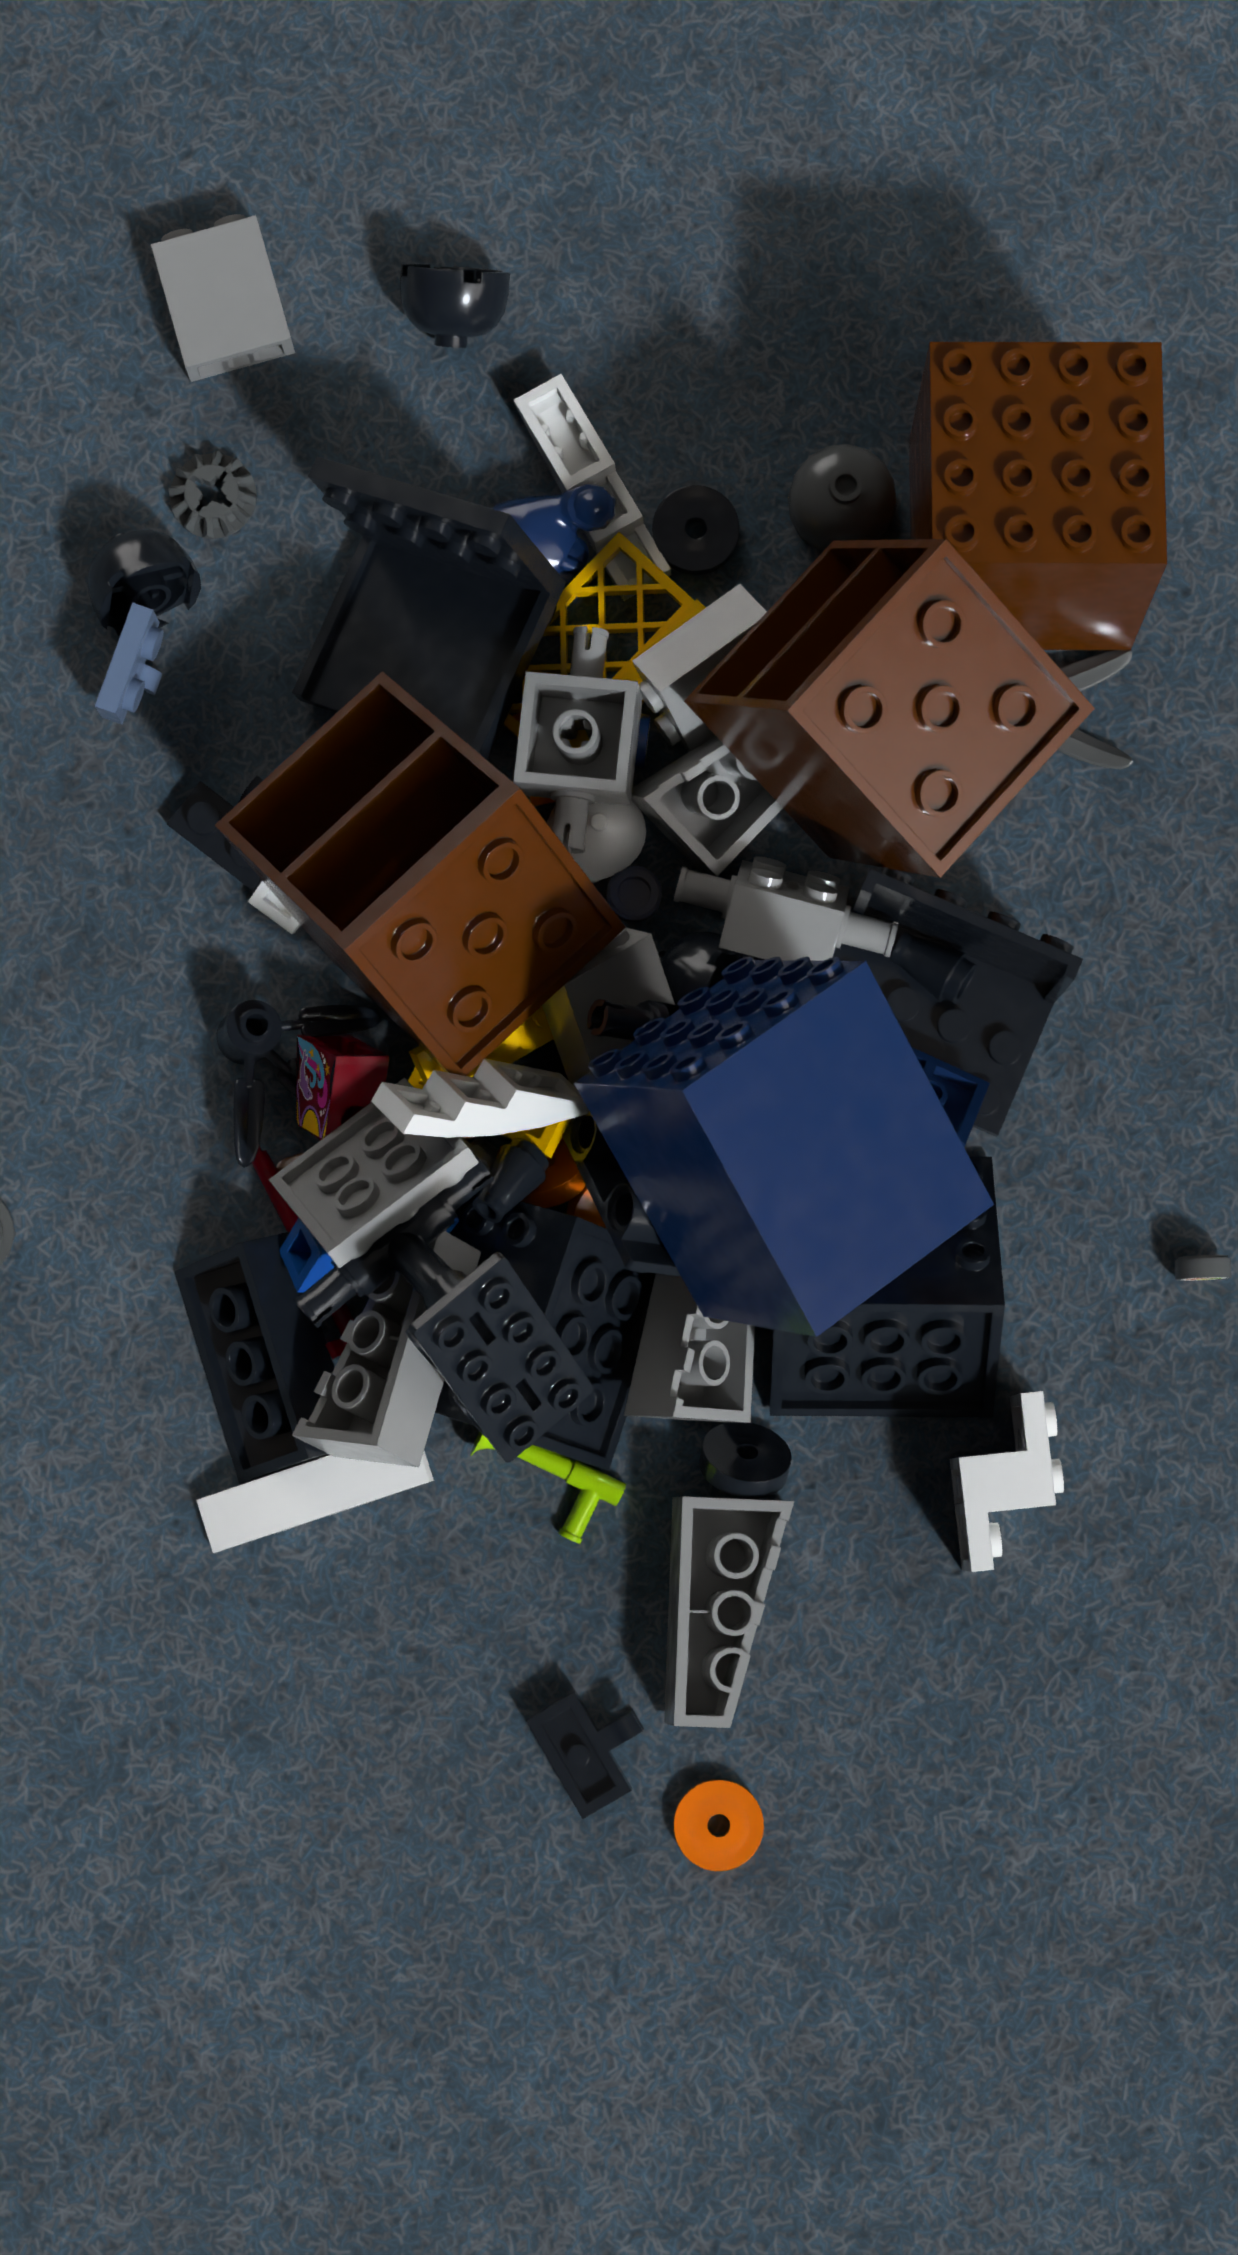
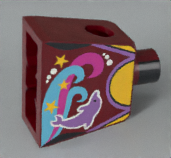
M349 1034L322 1037L297 1035L296 1120L298 1126L321 1141L370 1104L381 1082H386L389 1056Z

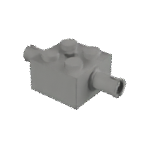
M579 626L573 629L574 641L570 675L526 671L513 782L526 796L550 798L555 801L552 831L566 848L568 831L570 830L568 848H571V853L573 854L585 852L584 842L589 805L594 804V802L631 805L643 700L638 681L603 678L609 632L602 628L592 627L591 646L588 650L590 633H587V626ZM578 730H585L589 741H583L579 748H572L567 739H576Z
M754 857L753 862L742 860L738 876L732 875L731 880L689 870L687 867L682 866L674 901H681L722 912L721 918L726 920L719 948L765 960L773 957H780L782 960H796L802 957H809L810 960L824 961L833 957L835 948L840 949L841 943L884 954L886 957L891 955L898 922L893 921L892 923L850 912L851 906L846 905L849 887L839 885L840 879L834 875L821 871H808L807 876L785 871L786 864L767 857Z

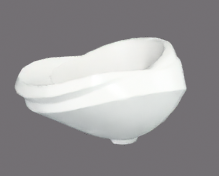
M632 800L631 805L594 802V804L588 806L584 842L585 852L571 853V848H568L570 830L568 831L566 849L592 883L611 877L630 866L642 850L646 836L645 820L642 811ZM555 806L552 809L547 821V824L551 829L553 827Z

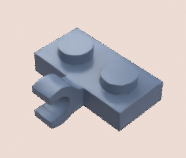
M135 603L131 605L95 704V708L104 719L123 725L127 711L136 712L144 690L146 693L156 694L163 674L146 665L145 662L146 659L150 661L155 660L162 643L164 631L158 628L160 622L153 609Z

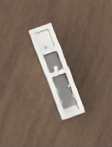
M562 374L514 399V404L562 493L585 484L605 487L614 497L616 513L611 523L605 529L589 532L583 530L596 554L620 532L669 577L671 569L662 553L659 552L653 538L645 527L643 516L617 474L614 461ZM620 551L605 569L614 585H637L636 564ZM644 573V584H656ZM621 595L623 601H625V600H627V599H629V598H631V597L634 596V595Z
M485 1058L474 1077L433 1070L423 1089L381 1082L371 1100L403 1134L445 1138L494 1136L541 1128L582 1116L589 1112L578 1090L561 1073Z
M425 1451L423 1452L419 1467L328 1455L196 1501L212 1552L217 1553L434 1481Z

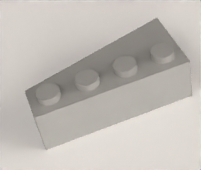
M714 736L635 785L632 790L631 799L697 870L714 876H718L783 809L717 736Z
M444 1231L429 1244L453 1270L462 1271L468 1276L477 1268L481 1252L448 1232ZM395 1272L368 1295L369 1300L363 1312L354 1321L349 1320L340 1338L347 1344L332 1374L326 1371L323 1372L314 1392L321 1396L309 1420L301 1417L292 1436L334 1457L419 1467L444 1378L420 1353L405 1332L409 1325L426 1311L424 1298L398 1272Z
M656 1273L624 1416L705 1422L751 1423L755 1326L703 1317L681 1276Z
M673 1497L664 1723L672 1726L731 1728L751 1657L749 1653L757 1625H760L765 1607L764 1600L772 1572L777 1565L781 1551L779 1547L786 1522L790 1519L794 1501Z

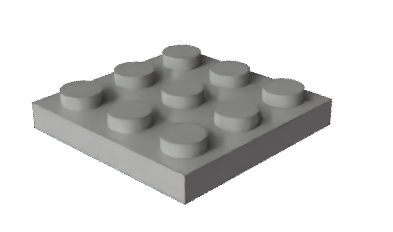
M405 1077L396 1083L397 1085L413 1087ZM371 1102L271 1177L269 1181L338 1268H341L351 1259L365 1254L376 1240L396 1225L411 1219L421 1206L442 1190L456 1185L464 1177L465 1173L479 1162L460 1137L445 1138L403 1134Z

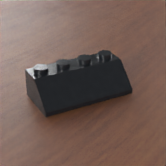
M290 1232L241 1242L174 1271L239 1484L330 1455L292 1436L301 1417L309 1420L321 1396L314 1392L323 1372L326 1371L332 1374L335 1367L325 1346L326 1340L322 1327H315L293 1300L303 1294V1292H297L279 1252Z

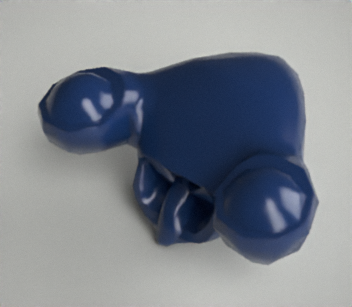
M585 484L559 495L512 499L497 504L492 509L508 513L513 517L564 579L566 587L584 569L589 556L586 542L577 534L578 528L588 532L605 529L615 517L616 501L605 487ZM555 607V609H554V611H553V614H552V616H551V618H550V620H549L548 625L551 623L552 618H553V616H554V614H555V612H556L557 607Z

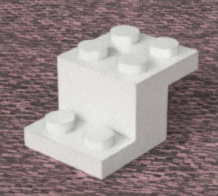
M1043 1391L1010 1396L1016 1452L949 1459L962 1571L994 1570L993 1558L1002 1557L1000 1527L998 1523H989L988 1512L1056 1505L1055 1493L1064 1492L1060 1459H1051L1048 1438L1057 1436L1055 1406L1053 1402L1044 1403Z

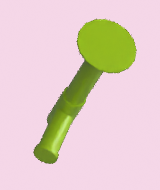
M479 1432L473 1444L470 1456L479 1450H495L481 1432ZM531 1445L517 1456L536 1467L566 1480L565 1483L580 1489V1493L563 1528H560L558 1532L559 1535L578 1544H581L583 1540L581 1537L599 1500L601 1499L613 1506H617L626 1488V1483L578 1460L573 1461L563 1455Z

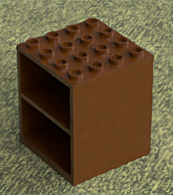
M929 342L909 439L910 539H947L1043 650H1131L1166 568L1167 535L1162 342Z
M947 539L833 540L684 700L829 858L938 878L945 874L1095 709Z
M383 671L215 824L217 829L322 951L447 1073L467 1076L483 1059L493 1052L626 928L523 791Z

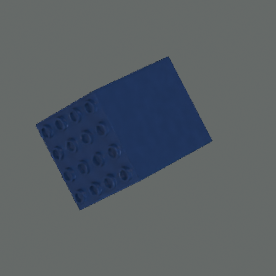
M748 956L727 966L721 973L724 979L711 988L702 987L681 998L677 1003L680 1009L668 1018H657L639 1027L633 1033L635 1041L622 1050L612 1049L593 1059L588 1065L590 1072L574 1082L703 1317L817 1337L993 1206L994 1203L867 962L840 961L839 957H832L824 961L810 960L809 957H802L796 960H782L780 957H773L767 960H753L751 956Z

